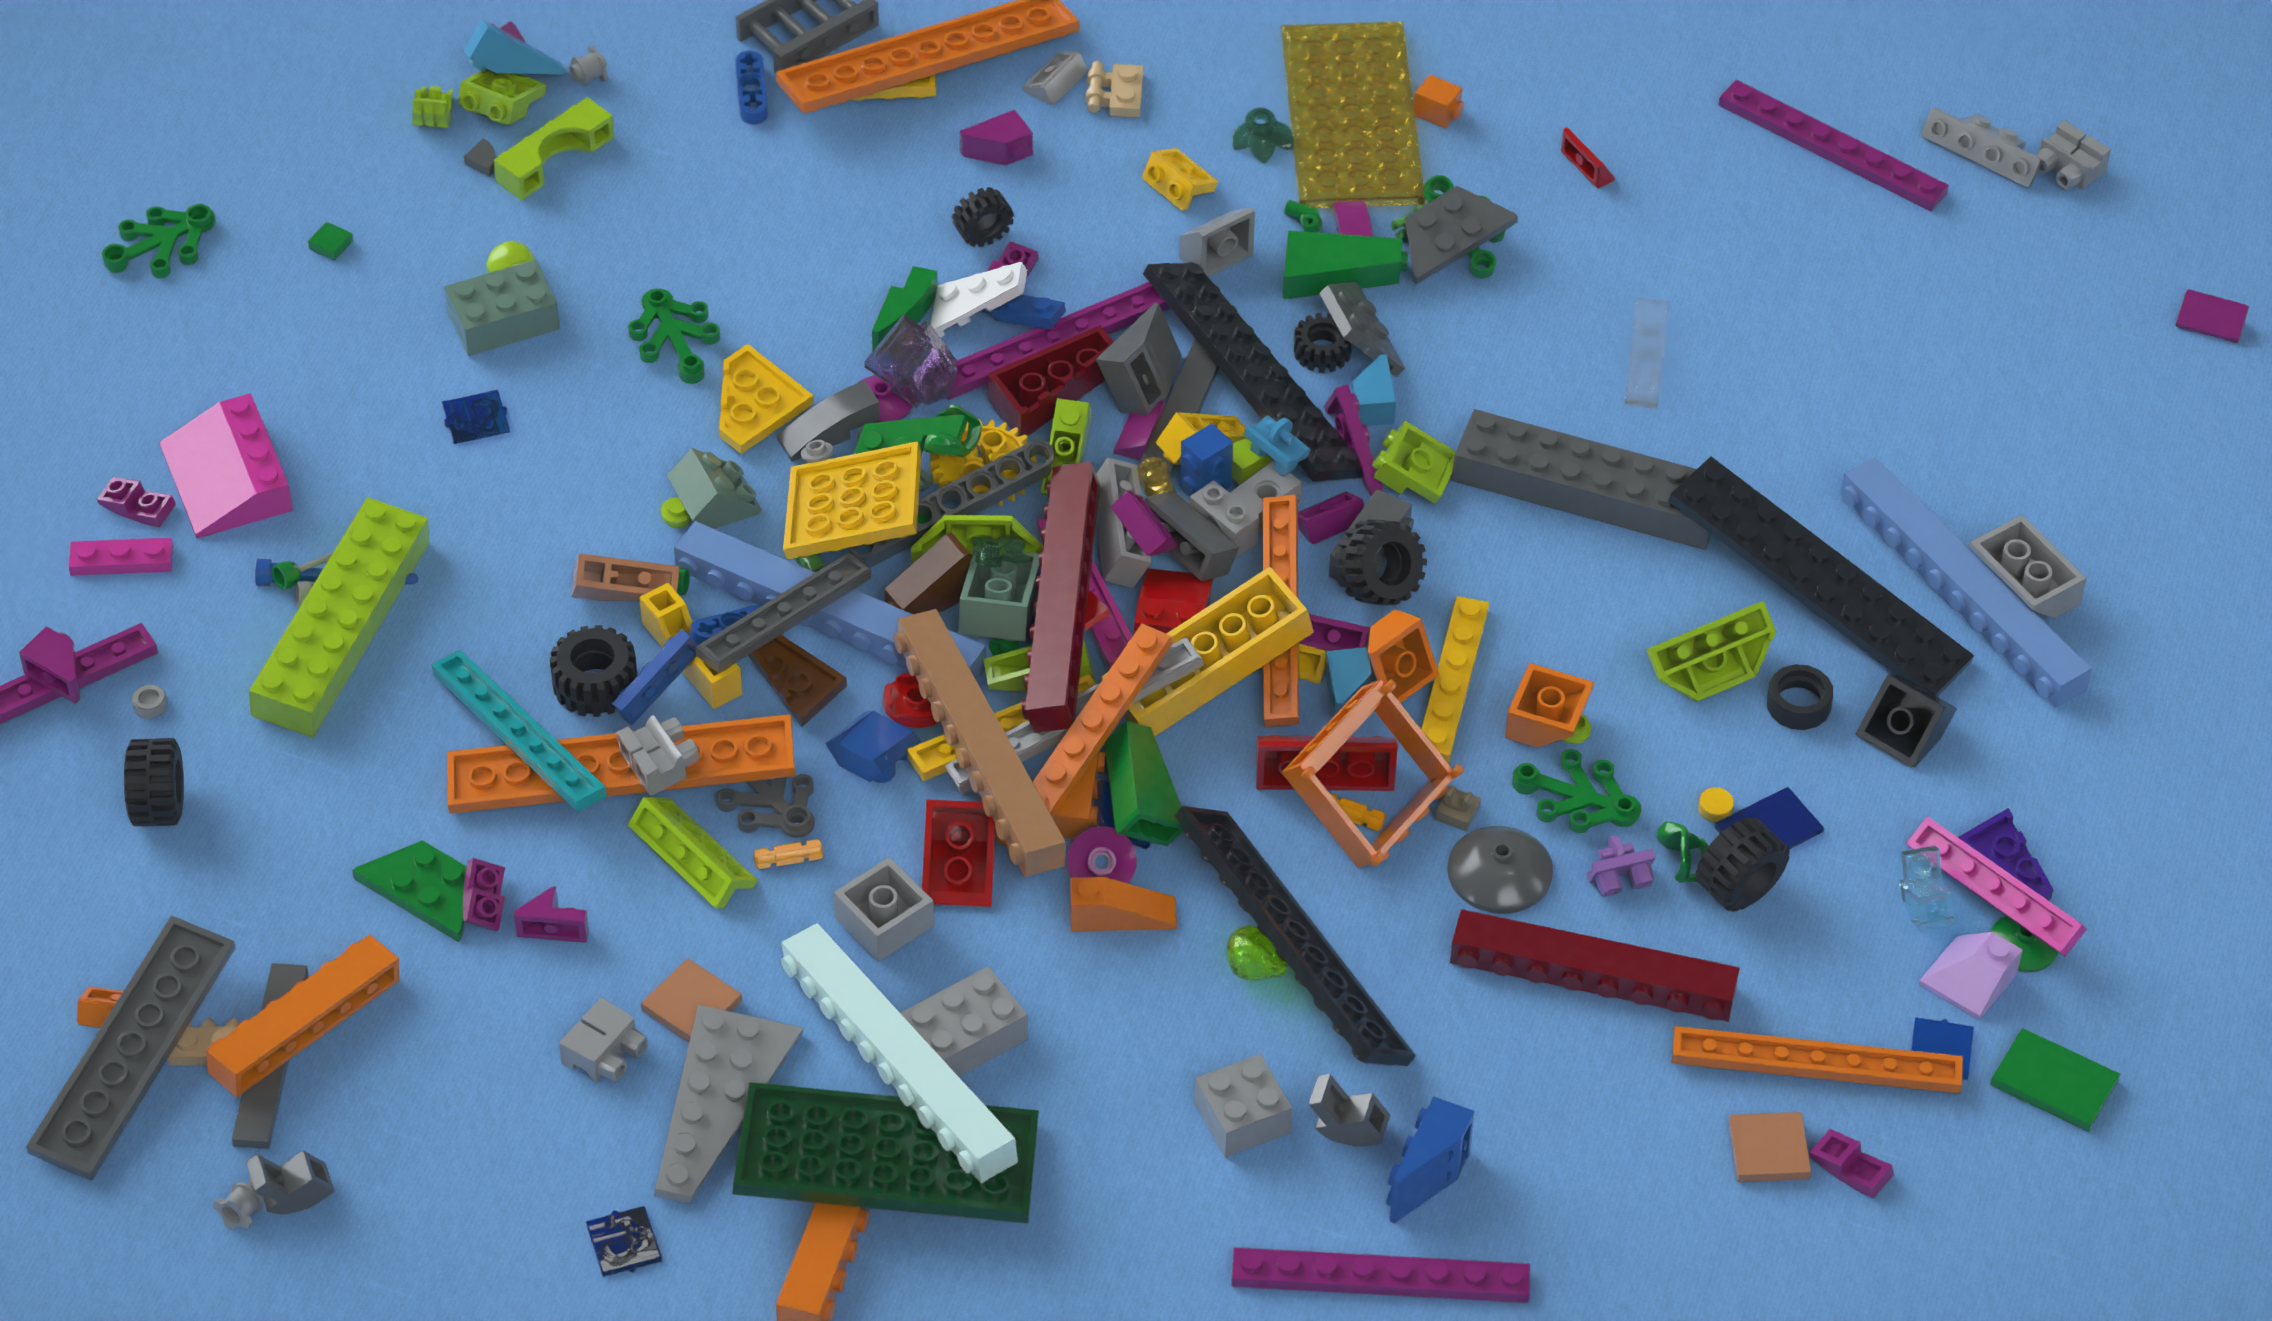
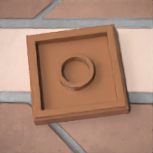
M687 958L641 1002V1010L690 1042L698 1005L732 1012L742 1002V994Z
M1802 1112L1729 1115L1728 1123L1737 1182L1810 1180L1811 1167Z

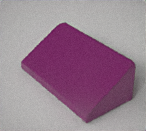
M2187 289L2175 326L2238 343L2249 306Z
M1158 401L1148 415L1130 413L1113 450V454L1142 460L1165 410V401Z
M1127 491L1112 504L1113 512L1146 555L1153 556L1178 547L1177 542L1142 496Z
M1346 491L1299 511L1298 529L1311 544L1319 543L1349 529L1364 508L1363 499Z
M1309 614L1314 633L1299 642V644L1324 651L1368 648L1370 627Z

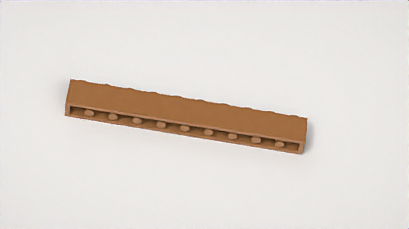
M937 609L898 618V633L894 634L896 650L899 654H904L909 674L916 676L921 696L923 699L929 700L932 715L936 722H941L948 745L954 746L960 767L962 769L966 768L969 773L971 787L975 793L979 792L986 815L993 817L997 835L1001 841H1006L1012 863L1019 865L1025 877L1064 867L1066 841Z

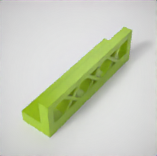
M643 797L628 826L715 908H725L735 889L754 888L758 879L671 798Z

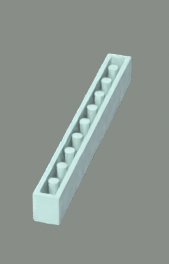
M818 923L781 942L784 956L781 959V964L789 977L794 976L800 982L805 995L810 999L813 997L819 1003L824 1016L828 1020L833 1019L838 1024L843 1037L847 1041L852 1040L858 1046L862 1058L867 1063L872 1062L877 1067L882 1080L887 1085L891 1083L895 1087L904 1105H911L925 1128L931 1127L942 1147L946 1151L951 1150L957 1156L960 1166L966 1173L971 1172L980 1183H983L1018 1163L1015 1138Z

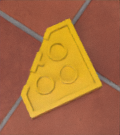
M746 344L723 361L719 437L741 455L814 404V395L749 344Z

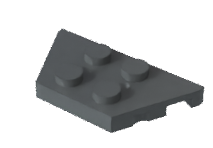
M1459 186L1452 188L1405 217V228L1414 282L1416 284L1422 282L1518 223V216L1514 212Z
M1357 282L1330 284L1319 293L1344 339L1358 347L1372 360H1375L1379 355L1387 354L1390 373L1393 376L1397 377L1405 369L1387 336L1389 334L1387 328L1379 322L1375 314L1377 312L1375 306L1367 300Z

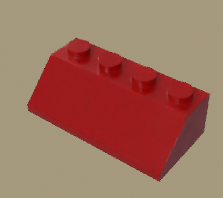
M1257 736L1256 789L1295 790L1281 772L1315 736ZM1349 737L1315 776L1327 790L1394 791L1398 743L1395 737Z

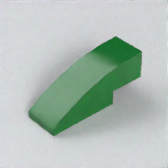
M913 266L904 288L890 287L872 329L873 353L880 354L896 344L922 320L936 297L938 286L937 271Z

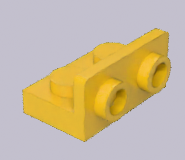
M1178 148L1152 151L1142 174V179L1182 211L1189 208L1194 195L1214 192L1219 182Z

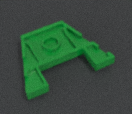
M959 414L864 424L854 454L913 442L919 443L923 453L926 437L932 433H946L961 441L968 420L965 415ZM918 515L917 523L925 524L931 520L926 515Z

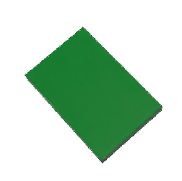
M2022 1028L1994 1073L1990 1085L2089 1132L2117 1085L2120 1073Z

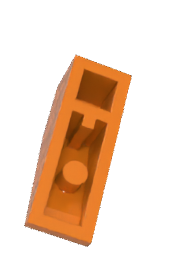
M1107 877L1070 878L1071 932L1177 929L1176 899L1174 896Z

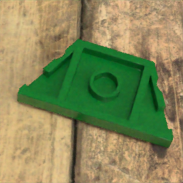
M422 840L357 866L352 870L354 880L455 941L459 942L462 939L464 924L463 893L467 866Z

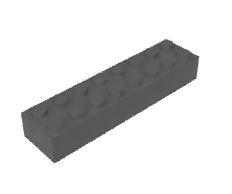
M1474 409L1454 455L1453 482L1706 550L1712 535L1668 502L1671 493L1697 470L1695 468Z

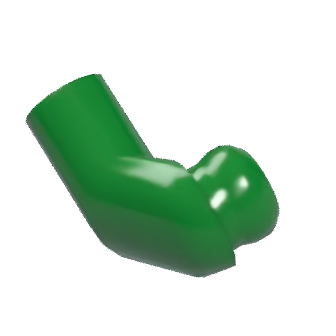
M1292 200L1287 202L1285 215L1299 219L1305 232L1317 233L1320 231L1322 220L1316 208Z

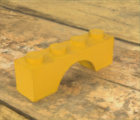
M669 583L639 597L642 624L662 648L681 629L690 634L693 621L687 605ZM696 656L682 671L713 709L743 695L741 668L737 663L717 673Z

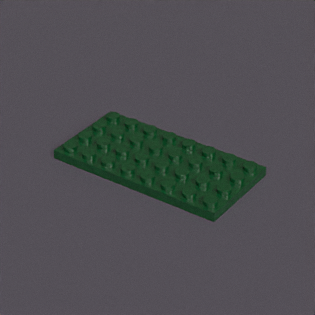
M749 1082L732 1194L1028 1223L1039 1110L985 1105L1015 1138L1018 1163L980 1183L971 1172L966 1173L962 1169L957 1156L951 1150L946 1151L942 1147L931 1127L925 1128L911 1105H904L900 1097Z

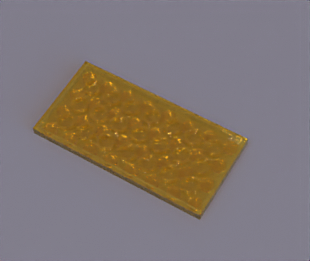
M1403 21L1281 25V42L1298 203L1313 208H1333V202L1365 200L1367 207L1424 205V184Z

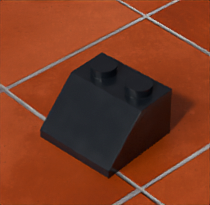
M1887 674L1856 735L1915 768L1942 738L1957 708L1901 675Z

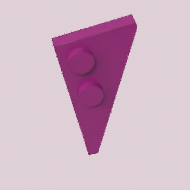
M1349 385L1336 387L1324 405L1327 415L1336 414L1335 429L1340 433L1341 438L1348 447L1356 452L1363 473L1362 482L1370 496L1376 490L1384 492L1381 482L1374 478L1377 469L1372 466L1374 460L1368 445L1370 442L1368 428L1365 424H1361L1358 415L1360 411L1358 398L1354 393L1351 394Z

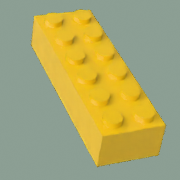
M1268 567L1167 633V635L1171 636L1173 644L1187 637L1202 658L1204 666L1131 704L1123 715L1124 718L1129 722L1151 727L1155 737L1314 633L1307 608L1274 570ZM1107 673L1101 676L1102 680L1104 679Z

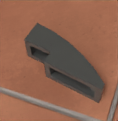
M865 380L826 398L806 411L779 433L777 440L791 462L802 458L801 451L813 440H823L832 446L851 439L850 430L880 419L879 401Z

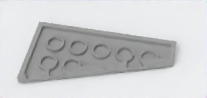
M698 1005L654 1196L691 1203L711 1173L714 1164L722 1152H725L731 1143L732 1137L743 1124L749 1082L769 1084L777 1069L786 1060L787 1054L793 1045L802 1036L803 1027Z

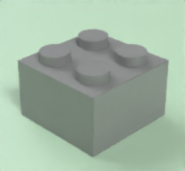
M890 857L833 892L835 919L878 962L934 926L933 900Z
M1261 1054L1195 1078L1194 1104L1225 1158L1291 1133L1292 1107Z

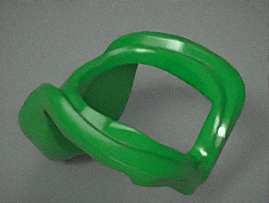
M959 405L949 406L946 410L939 412L936 417L965 415L968 420V434L965 442L962 444L960 440L946 433H932L926 437L924 451L942 455L966 456L977 446L980 440L982 427L979 419Z
M1669 821L1664 822L1657 831V840L1668 849L1681 850L1682 861L1680 862L1678 872L1675 874V880L1680 883L1697 882L1696 874H1689L1691 867V853L1689 849L1700 848L1701 855H1703L1709 845L1703 838L1688 832L1685 826Z

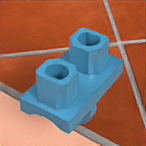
M1267 415L1258 424L1248 426L1245 429L1244 436L1252 441L1250 450L1257 456L1265 457L1269 455L1275 460L1274 470L1280 475L1285 476L1295 470L1298 462L1309 456L1311 449L1290 433L1293 424L1289 419L1282 418L1276 422Z

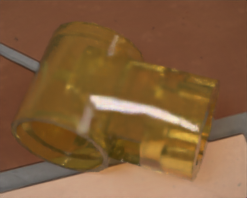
M1151 457L1139 465L1140 486L1146 497L1173 490L1176 492L1167 463L1163 459Z

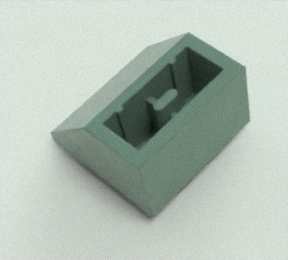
M691 448L667 474L692 521H697L716 529L758 515L762 511L755 499V491L747 485L742 476L744 474L742 468L734 461L729 460L727 462L717 458L711 452L704 453Z

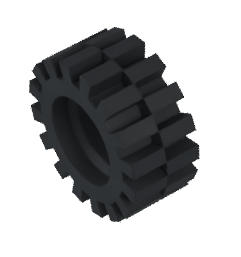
M987 187L986 191L983 188L977 189V194H974L973 191L968 193L970 198L967 200L962 198L959 201L961 206H955V214H952L953 224L964 241L972 247H975L976 244L978 247H984L985 242L988 245L994 244L993 239L996 237L998 240L1003 238L1001 233H1008L1010 230L1008 225H1013L1014 222L1012 219L1014 217L1012 208L1002 193L997 189L993 190L992 187Z
M1316 313V319L1309 315L1306 317L1305 322L1301 320L1298 323V327L1295 328L1294 352L1295 358L1300 360L1301 366L1305 367L1308 364V370L1314 371L1315 367L1319 368V373H1325V368H1329L1330 372L1336 371V365L1341 369L1345 366V362H1349L1352 344L1343 338L1331 314L1327 313V317L1322 318V313ZM1317 340H1327L1334 344L1328 346H1320L1314 344L1313 342Z

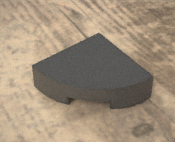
M483 138L464 156L465 165L490 177L495 170V150Z

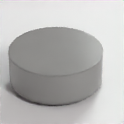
M144 685L138 688L132 695L133 709L139 717L146 719L156 718L167 709L166 693L157 685Z

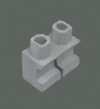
M2063 120L2056 127V132L2049 139H2042L2040 151L2036 155L2042 160L2037 172L2046 174L2052 170L2057 174L2056 181L2060 187L2069 190L2077 186L2083 190L2107 171L2111 149L2091 136L2086 137V133Z
M653 715L647 720L646 726L632 732L628 726L616 732L621 755L650 796L687 778L685 767L700 760L698 748L692 739H688L675 746L674 742L685 738L684 730L676 717L659 723Z
M602 997L581 1018L582 1022L578 1021L559 1042L561 1064L572 1070L576 1066L587 1071L590 1078L595 1082H598L602 1076L618 1082L627 1070V1061L621 1058L623 1053L626 1052L635 1058H640L648 1048L647 1037L635 1028V1018Z

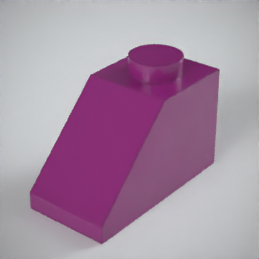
M1014 109L960 130V154L966 158L1006 166L1033 155V132Z
M46 626L19 651L23 672L28 677L76 704L80 700V689L74 643L65 633H58Z

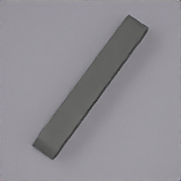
M1044 440L1032 441L920 498L918 501V515H926L931 520L925 524L917 523L916 534L905 538L889 539L870 544L868 546L872 548V551L867 554L858 553L855 550L858 546L849 547V553L868 568H871L912 547L944 515H974L1050 475L1054 460L1053 447ZM1035 455H1041L1047 461L1042 464H1036L1030 458ZM1006 470H1013L1018 476L1013 479H1007L1001 473ZM977 485H984L989 491L984 494H978L972 488ZM947 500H955L960 506L949 509L943 503Z

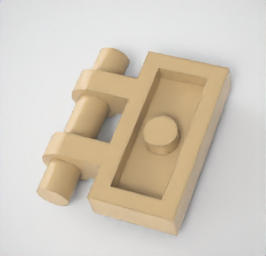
M1094 61L1087 74V82L1090 86L1086 91L1085 101L1088 104V111L1097 113L1100 107H1109V116L1140 118L1144 65L1113 64L1111 73L1103 70L1104 65L1102 62ZM1102 87L1111 88V92H1104Z

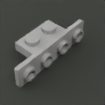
M1938 108L1930 110L1921 132L1922 137L2025 187L2032 185L2042 160L2040 157L2023 150L2026 142L2017 138L2018 134L2015 131L2007 128L1998 129L1990 125L1991 121L1988 118L1980 115L1958 119Z

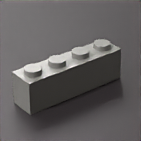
M1107 457L1096 474L1100 484L1096 529L1103 580L1134 588L1151 564V557L1143 552L1113 512L1111 506L1127 491L1142 496L1138 467L1135 464Z

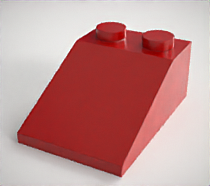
M1147 568L1137 604L1134 634L1142 623L1167 634L1207 608L1210 604L1214 578L1200 581L1192 573Z
M926 799L922 890L933 900V905L992 907L996 853L995 835L997 832L995 821L992 816L988 817L986 815L982 802Z

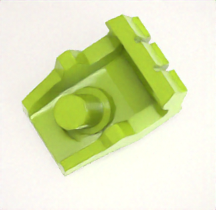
M425 86L420 90L416 89L415 98H413L412 125L423 126L426 124L429 127L437 125L440 128H449L452 121L453 89H449L446 93H441L442 88L439 86H431L429 91Z

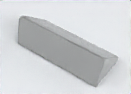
M1057 52L1022 89L1025 93L1047 104L1054 105L1087 73L1088 68L1080 52Z

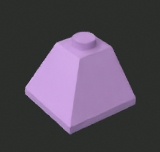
M1993 932L1958 935L1919 980V985L1979 1020L2016 977L2023 950Z

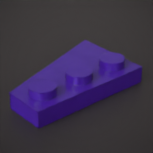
M2009 808L1958 837L2048 901L2052 898L2054 890L2038 860L2029 853L2026 847L2027 840L2022 831H2017L2013 823L2014 817Z

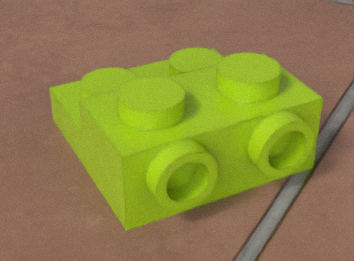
M486 68L485 72L480 71L461 81L458 104L462 105L465 110L475 114H485L494 122L511 125L527 116L529 104L545 96L547 84L522 74L495 73Z
M1405 420L1397 431L1392 428L1385 437L1382 445L1387 449L1386 451L1382 449L1372 464L1377 469L1374 478L1400 494L1408 487L1436 504L1441 498L1453 472L1456 451Z

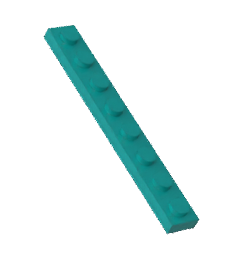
M461 650L431 664L433 675L577 812L607 797L606 787Z

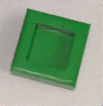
M326 222L308 240V246L310 250L335 261L353 242V234Z

